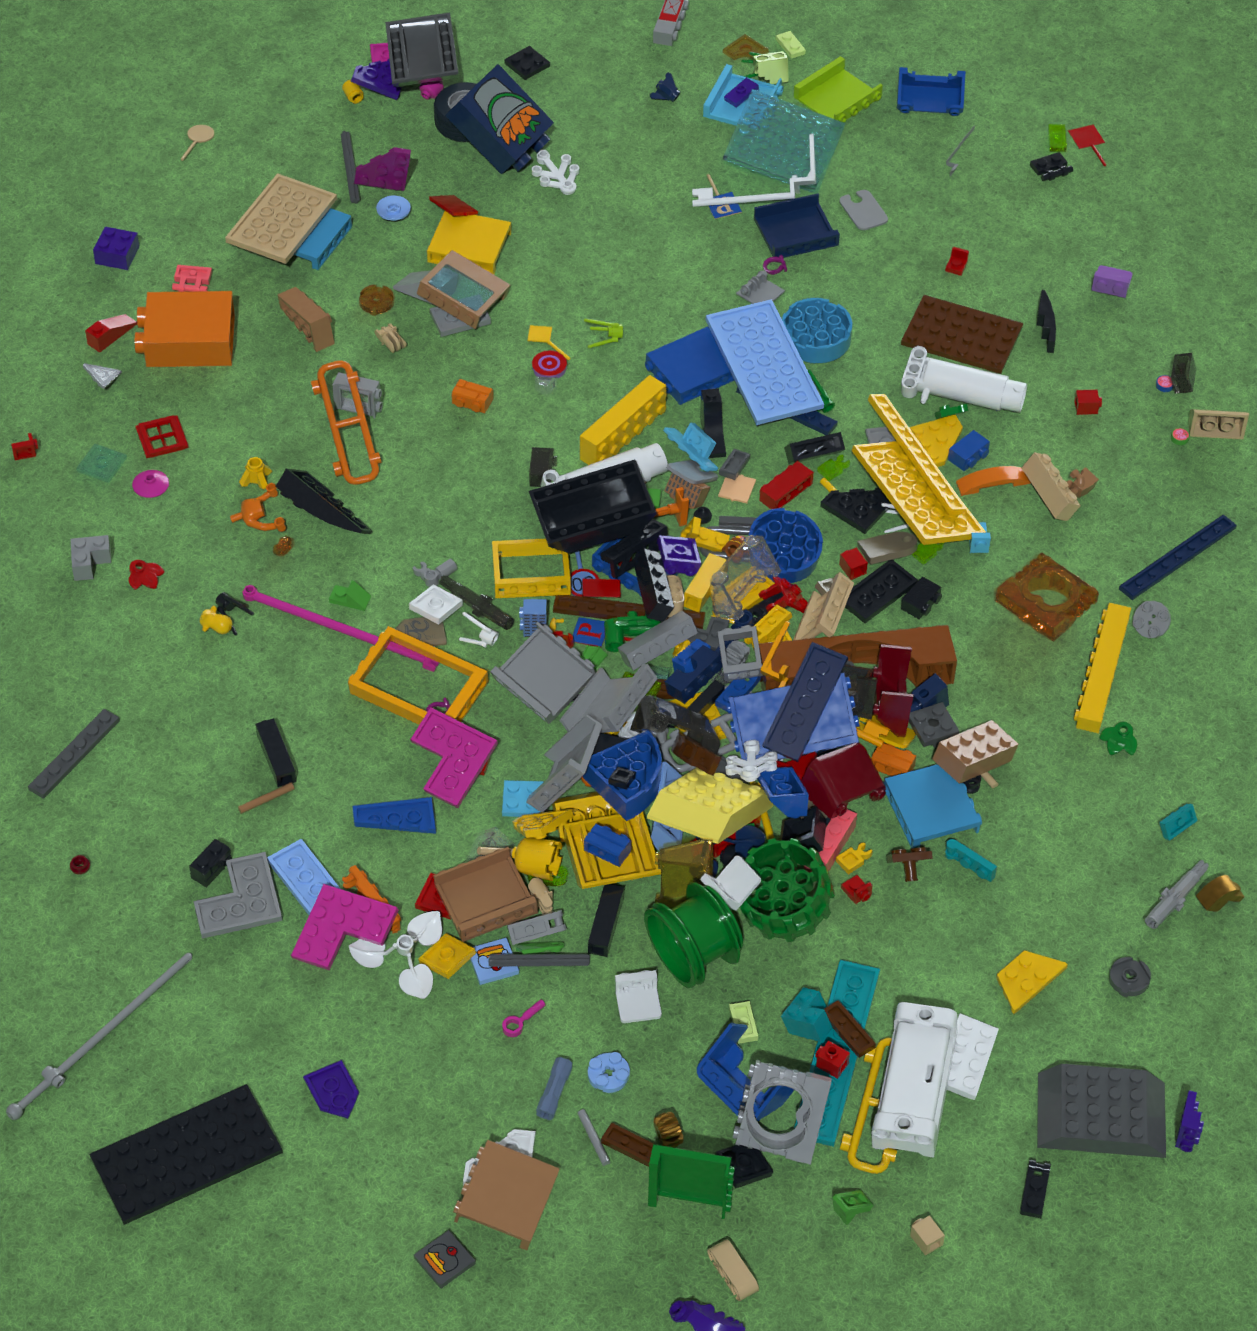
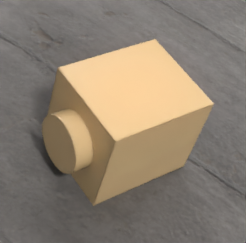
M930 1215L924 1219L920 1218L912 1224L910 1236L924 1255L943 1246L945 1235Z

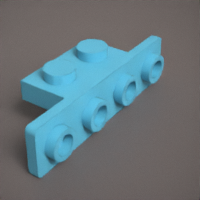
M695 423L689 424L684 435L675 428L665 427L663 429L668 435L667 437L676 442L679 449L687 452L689 458L696 461L702 470L707 472L718 470V467L708 459L716 442Z

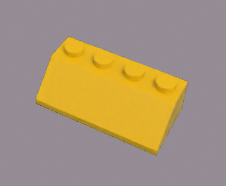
M598 792L559 798L552 803L553 811L572 809L574 817L567 820V823L619 814ZM564 825L558 826L557 830L560 841L565 842Z

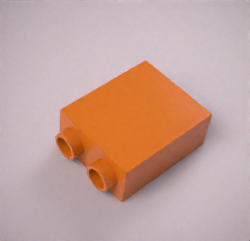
M232 291L147 292L146 307H137L138 328H144V332H135V352L144 353L146 367L232 366L235 324Z

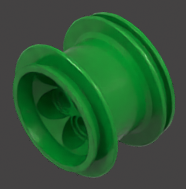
M691 882L687 885V900L678 906L670 909L666 905L656 902L652 905V908H649L644 913L645 927L657 955L674 978L686 988H692L696 984H703L705 981L704 967L720 957L730 964H737L740 960V950L743 948L741 930L726 902L713 888L707 885L702 886L696 882Z

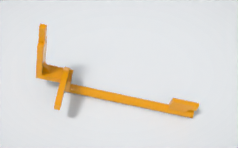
M785 621L760 669L761 674L780 682L778 688L787 685L790 667L784 664L779 673L772 671L771 662L790 625L788 621ZM870 719L867 721L863 731L856 728L859 738L880 748L884 741L879 739V736L887 737L890 731L889 728Z

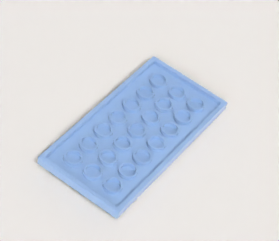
M772 299L706 315L705 320L756 425L824 408V403Z

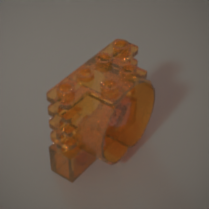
M1040 553L1037 559L1030 561V565L1023 567L1022 572H1017L1015 578L1011 576L997 588L995 601L1014 613L1022 622L1031 625L1036 632L1044 634L1054 642L1073 625L1077 617H1081L1084 611H1088L1092 604L1097 603L1099 592L1096 588L1084 582L1079 576L1074 575L1064 566L1052 560L1051 557ZM1052 590L1064 595L1069 600L1063 604L1052 606L1046 604L1041 596L1031 594L1030 592Z

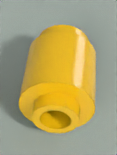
M347 80L342 86L346 97L354 104L363 100L362 89L358 84Z

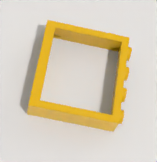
M546 539L492 541L495 598L571 595L567 552L548 547ZM562 554L564 576L500 579L499 557Z

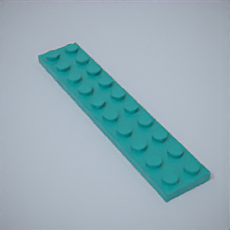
M840 960L828 1006L839 1001L865 1030L880 969ZM833 1028L822 1042H817L810 1068V1073L831 1078V1086L816 1143L834 1147L858 1058ZM828 1041L850 1052L849 1064L838 1079L816 1067L817 1058L815 1055L821 1046L824 1047Z

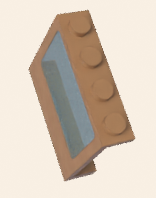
M451 250L420 281L417 295L476 329L480 317L498 299L504 300L507 297L510 284Z

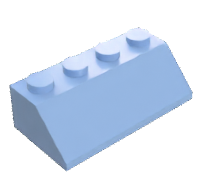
M666 761L662 762V774L658 793L661 789L682 777ZM652 821L651 840L655 848L664 853L681 846L683 831Z

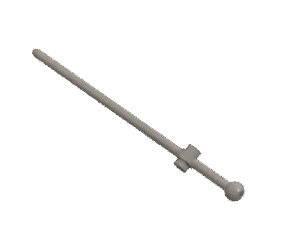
M186 953L58 1068L47 1066L41 1073L44 1080L17 1104H10L6 1109L7 1116L12 1120L19 1119L23 1114V1109L49 1086H54L58 1089L64 1084L65 1078L62 1074L192 959V954Z

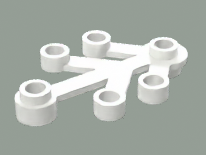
M540 150L537 153V162L545 164L551 172L544 171L540 166L536 165L532 167V175L535 177L541 176L540 185L543 187L559 188L563 194H573L576 190L574 180L576 175L579 174V166L576 164L570 165L571 156L564 154L561 156V165L558 170L550 160L548 151ZM568 165H570V167H569V173H570V175H569L568 179H566V178L564 177V174H565V172H566V169H567ZM550 178L557 179L559 182L550 181Z
M749 740L744 743L747 761L737 756H728L726 758V774H739L741 779L746 782L756 781L760 777V773L765 770H777L776 761L778 758L776 752H768L756 759L760 751V744L757 740Z

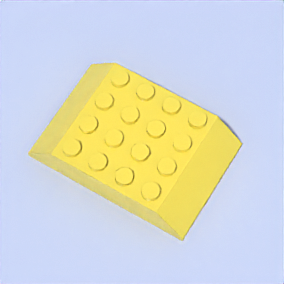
M695 768L659 791L647 815V819L719 844L771 809L773 803L759 786L745 784L740 779L728 778L723 773H715L712 776L699 768Z

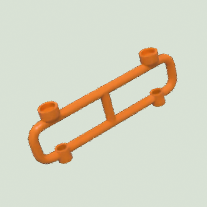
M342 360L322 365L317 373L318 379L311 381L314 395L322 394L339 457V461L332 463L336 477L343 475L345 480L353 485L370 482L378 476V464L382 462L379 452L375 453L356 384V382H359L357 371L353 372L351 365ZM344 368L358 416L336 422L324 374L332 369ZM360 423L372 471L368 475L354 478L350 474L339 428Z

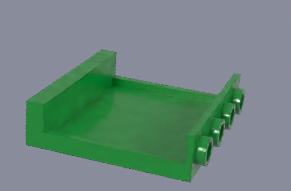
M653 1144L649 1162L648 1206L657 1207L659 1196L721 1206L722 1219H725L726 1212H730L732 1206L735 1167L731 1166V1158Z

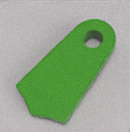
M587 645L581 658L592 662L595 666L593 668L595 671L608 654L600 646Z
M561 941L519 943L516 946V951H520L522 954L545 952V950L560 952L565 947V943Z

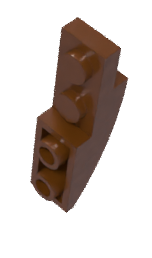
M678 732L671 751L681 760L714 776L721 760L720 756L704 748L702 744L681 732Z

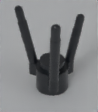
M226 592L220 593L216 598L217 611L223 615H226L224 611H231L235 606L250 615H254V612L234 600ZM232 625L231 631L236 636L237 632Z

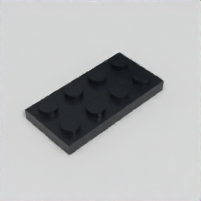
M889 560L853 586L845 608L862 622L867 623L911 590L918 579L894 560Z

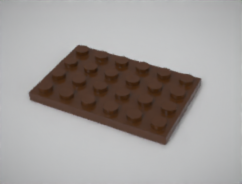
M923 295L901 340V345L910 348L922 346L926 349L927 353L1002 374L1023 328V323Z

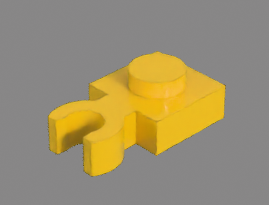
M861 843L856 851L851 847L838 855L836 863L849 875L863 866L864 860L871 858L873 851L871 849L867 852L862 851L865 849L866 844Z

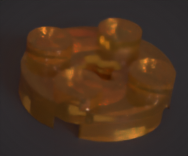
M369 285L361 290L359 305L365 312L373 316L385 313L394 306L393 292L384 285L382 287Z

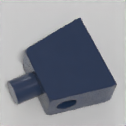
M936 673L911 693L913 694V701L910 713L943 702L945 707L949 706L948 686Z

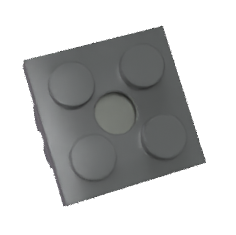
M943 702L910 713L909 723L923 747L932 745L937 749L939 742L959 734V729Z

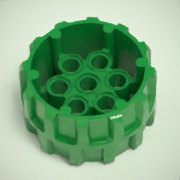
M775 838L767 840L768 843L758 848H751L747 852L748 857L745 862L761 878V886L755 891V897L751 898L750 894L740 906V909L751 927L755 926L758 928L764 938L771 940L776 937L785 939L787 942H794L797 937L807 933L810 936L815 933L816 927L822 920L828 919L831 914L829 909L830 898L835 896L834 888L828 870L814 848L808 850L801 845L799 839L790 838V841H777ZM800 864L810 868L812 872L809 873L804 869L796 870V868ZM791 868L790 872L783 873L785 869ZM772 876L770 881H764L766 877ZM807 879L806 883L798 884L800 880ZM817 881L818 886L814 896H808L807 893L813 889V883ZM788 887L786 892H780L782 888ZM766 895H769V896H770V897H769L767 900H765V901H762V900H761L763 896H766ZM804 898L802 903H796L797 899ZM760 906L763 910L772 909L770 916L759 913L756 908ZM785 906L783 911H777L779 907Z

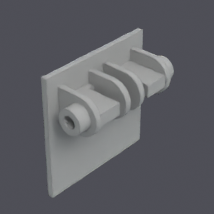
M763 270L748 280V283L743 285L736 294L754 304L771 299L775 301L785 290L768 281V274Z

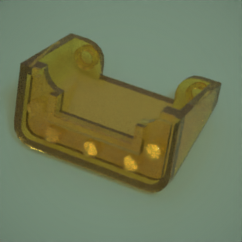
M697 840L661 848L660 853L656 852L655 864L658 865V869H661L660 893H656L655 903H662L672 909L687 900L686 888L689 883L696 882L704 886L705 884L700 880L705 873L713 877V840Z

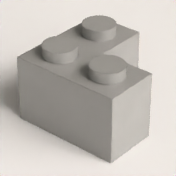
M108 535L71 539L74 581L93 579V565L111 563V548Z

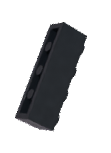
M644 549L635 561L634 568L646 617L663 622L673 610L674 604L661 553Z

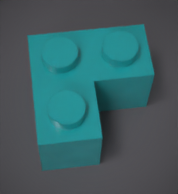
M803 987L781 1015L788 1033L822 1042L833 1028L825 1010H823L827 1006L820 991Z

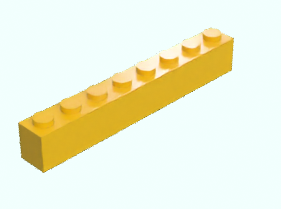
M1109 603L1107 610L1103 609L1101 620L1104 623L1099 624L1097 634L1100 635V638L1096 637L1093 647L1096 649V652L1092 651L1090 663L1093 664L1088 666L1086 677H1089L1088 681L1084 680L1082 691L1085 694H1080L1078 706H1081L1080 710L1076 709L1074 721H1077L1076 728L1099 734L1126 633L1131 607Z

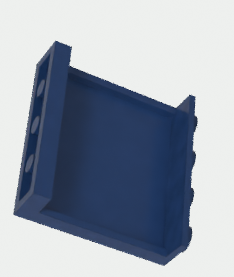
M819 193L754 207V221L773 257L782 255L783 258L839 246L840 233L838 229H832L819 204Z

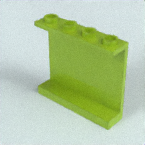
M841 56L794 85V98L835 127L845 123L850 117L856 116L859 111L868 108L873 102L879 101L882 97L883 89L882 84L872 89L844 69L845 59Z

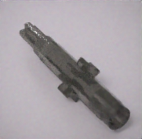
M443 575L439 584L474 609L472 614L478 618L486 617L505 630L512 627L514 619L493 605L491 597L488 595L484 596L483 594L478 595L448 576Z

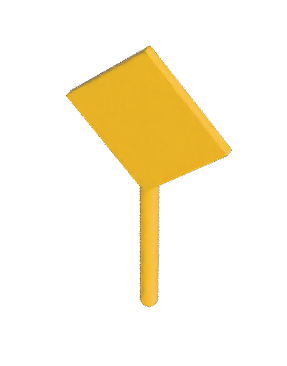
M530 325L527 341L548 343L557 352L563 354L567 360H570L567 354L550 341L552 327Z

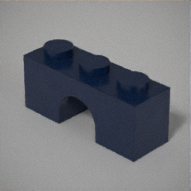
M704 645L690 656L694 669L693 672L683 673L677 669L664 681L667 693L684 704L693 698L695 693L705 686L723 667L720 654Z

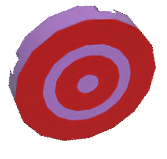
M542 351L533 357L532 369L537 377L553 380V378H560L565 374L567 361L563 354L557 351Z

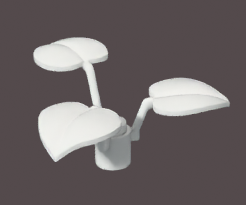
M426 912L413 918L408 924V935H401L397 939V943H394L387 951H384L385 942L381 946L359 939L349 945V951L355 961L368 968L381 966L383 964V955H388L394 949H397L399 954L407 956L410 969L401 972L399 977L400 988L408 995L425 999L431 992L433 975L425 964H418L413 967L411 953L413 951V942L419 941L424 946H430L439 941L442 935L440 912Z

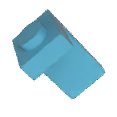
M979 522L986 533H971V540H969L970 553H989L991 536L990 533H987L986 523Z

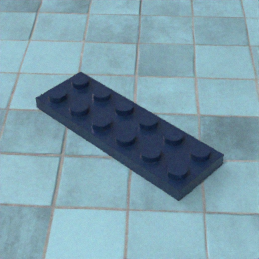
M814 642L811 643L762 744L763 748L799 763L837 684L840 673H842L848 661L847 656Z

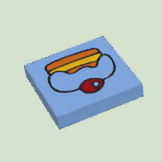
M507 938L473 947L476 954L470 960L479 985L519 974L518 966L490 967L488 964L490 954H513Z

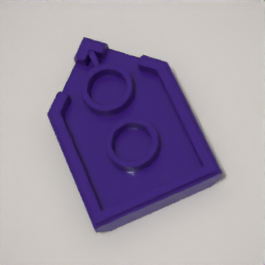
M342 1060L303 1076L320 1111L349 1118L359 1092Z

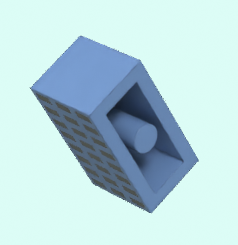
M524 599L523 607H520L519 618H523L520 619V630H523L524 637H530L537 630V622L542 626L544 624L547 625V599Z

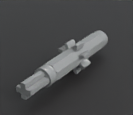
M1200 860L1170 890L1166 887L1162 891V896L1159 898L1161 901L1145 918V923L1148 927L1156 929L1175 909L1179 912L1182 909L1183 903L1186 901L1185 897L1199 882L1200 877L1208 870V863Z

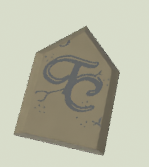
M425 617L403 619L395 628L433 647L447 645L443 622L438 625Z

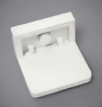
M735 856L717 878L705 873L700 879L705 885L713 888L723 898L728 907L735 911L761 882V878L740 856Z
M656 970L615 975V993L622 1023L661 1018L662 1013L657 992Z

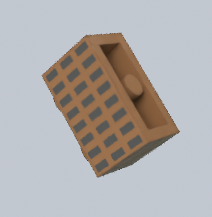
M672 473L664 491L670 494L669 496L672 499H675V489L683 487V498L688 497V508L694 509L703 505L710 486L705 483L691 484Z

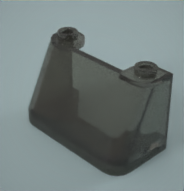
M644 696L641 699L630 730L637 733H642V731L646 730L661 733L670 724L688 731V737L717 755L720 740L708 717L655 696Z

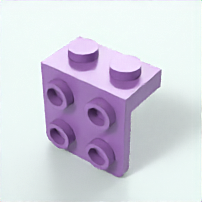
M1100 265L1094 274L1092 291L1126 298L1132 279V272Z

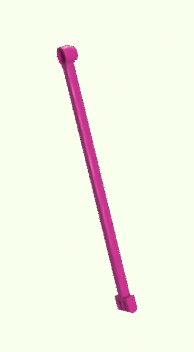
M253 585L245 586L242 592L243 598L246 601L260 602L373 645L378 641L379 637L259 593ZM392 641L386 648V650L423 663V668L432 672L439 665V662Z

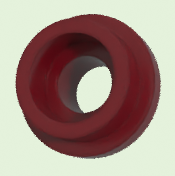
M77 855L70 862V870L74 874L81 875L90 869V862L85 856Z

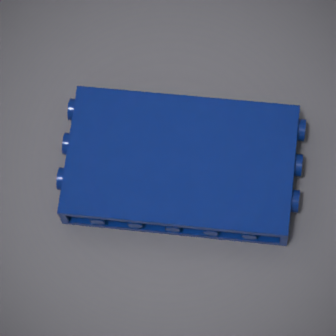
M709 326L646 353L645 367L647 371H651L656 379L666 384V393H670L679 405L701 396V390L716 389L735 381Z
M840 673L837 684L802 755L859 742L856 727L860 726L858 716L853 715L852 708L856 707L853 696H849L848 689L851 688L850 678L845 677L844 673ZM790 686L738 697H729V702H726L728 714L732 713L733 721L730 722L732 733H736L737 736L734 744L736 752H740L741 759L747 761L744 743L749 740L759 741L760 751L756 759L768 752H773L763 748L762 744ZM777 754L778 760L787 758L780 754Z

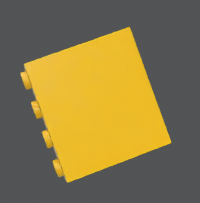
M444 211L427 249V261L438 264L453 250L494 275L496 271L495 264L507 235H511V222L478 215L452 216Z

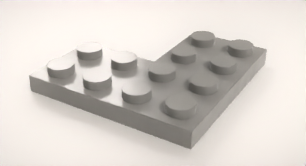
M266 852L226 860L233 893L194 901L202 939L282 921Z

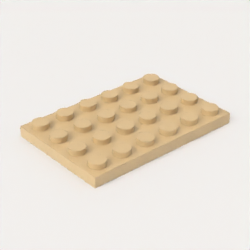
M277 173L225 237L226 243L286 264L336 202L337 194Z

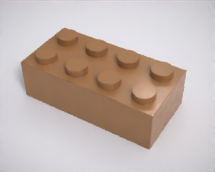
M991 720L939 742L933 760L960 784L1010 762L1019 744L1002 730L998 724Z

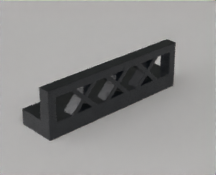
M652 520L641 532L630 534L601 552V560L610 564L611 576L617 578L633 568L635 561L646 545L650 544L647 550L658 552L659 546L656 544L659 535L668 536L667 526ZM636 552L634 559L630 561L632 554ZM623 561L620 568L617 569V564Z

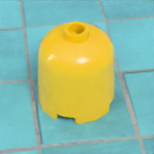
M535 837L523 838L512 851V858H514L516 869L526 875L553 881L552 875L557 876L561 865L562 857H558L559 849H562V843L548 839L536 840Z

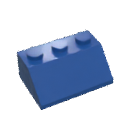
M792 767L777 768L775 771L765 770L760 773V777L757 780L769 800L779 810L791 818L807 816L809 794Z

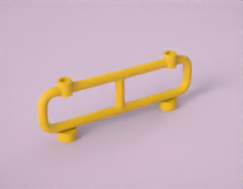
M889 1037L882 1039L875 1049L865 1054L864 1062L872 1063L858 1117L853 1135L844 1133L840 1150L848 1152V1161L854 1168L873 1174L884 1172L888 1168L890 1161L895 1162L897 1154L896 1149H884L879 1165L861 1162L856 1158L869 1106L877 1108L879 1106L880 1099L873 1098L872 1094L884 1049L887 1046H891L892 1038Z

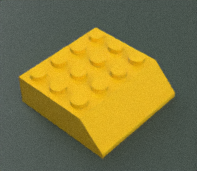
M643 811L628 821L620 814L564 825V840L577 885L581 889L661 874ZM595 824L607 826L613 832L619 835L624 834L631 840V852L620 867L584 850V839L591 832Z

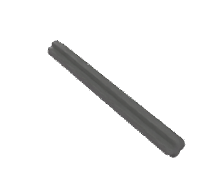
M342 131L341 142L350 202L358 204L360 194L358 184H354L356 168L350 132Z

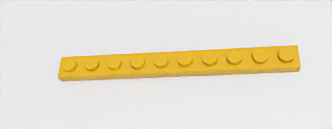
M870 394L868 398L869 403L949 515H965L967 508L885 394Z

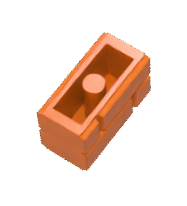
M459 379L452 391V404H455L457 407L469 408L474 412L486 413L493 401L492 388Z
M883 743L881 748L877 746L871 757L877 771L889 776L911 772L916 763V755H913L911 751H903L887 743Z

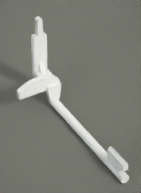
M809 134L810 172L807 177L798 178L797 175H792V178H790V192L713 198V187L692 189L693 197H698V200L692 201L693 207L795 199V193L800 194V185L816 184L814 134Z

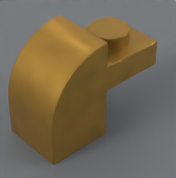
M1228 875L1213 879L1196 895L1207 911L1214 912L1220 911L1228 901L1240 902L1245 896L1240 891V886L1233 882Z

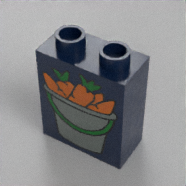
M499 64L445 115L501 174L510 166L518 172L532 158L526 150L531 147L537 153L551 139L545 131L554 123Z

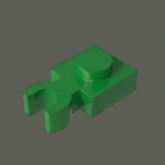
M967 404L951 408L950 405L939 407L940 411L934 414L936 419L969 410Z

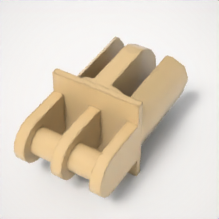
M391 323L387 327H381V330L376 329L374 331L376 337L381 341V345L385 344L392 353L405 348L407 345L398 334L397 327H394Z
M533 878L528 884V891L531 896L535 897L537 909L539 908L542 914L552 912L553 892H549L541 879Z

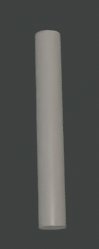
M585 1109L578 1111L577 1114L602 1165L610 1164V1160Z

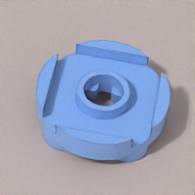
M618 1052L600 1054L589 1062L588 1080L596 1089L598 1088L606 1093L617 1092L629 1080V1065ZM607 1069L614 1071L612 1072V1076H608V1074L603 1073Z

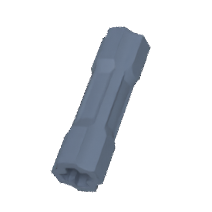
M562 1057L555 1059L547 1086L536 1109L538 1117L547 1120L554 1118L558 1101L572 1070V1062L569 1059Z

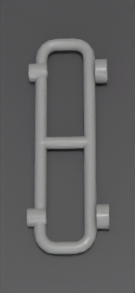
M732 713L724 714L683 733L692 738L720 726L730 743L712 752L722 756L735 750L734 741L737 739L726 723L733 719ZM675 730L669 735L671 739L665 741L661 747L662 757L677 772H690L697 767L691 766L688 763L678 765L669 753V748L672 747L678 732H680V730Z

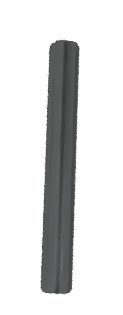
M490 954L488 964L490 967L588 966L590 964L589 954Z

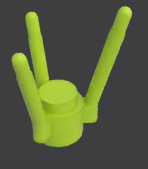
M584 319V322L608 326L590 327V330L608 331V337H611V339L588 345V348L618 342V338H623L622 324Z

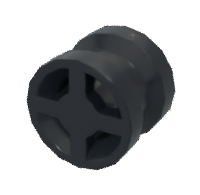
M981 775L962 782L966 785L968 794L978 792Z

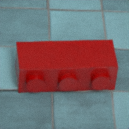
M799 461L789 465L780 475H776L772 481L761 487L759 501L770 509L782 508L813 484L814 472Z

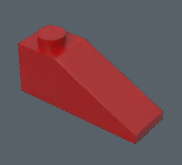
M126 314L99 320L85 330L87 344L98 352H102L136 326L137 321Z

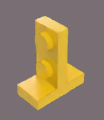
M693 517L680 533V537L694 538L698 547L714 552H722L723 546L726 545L730 538V535L701 527V519Z

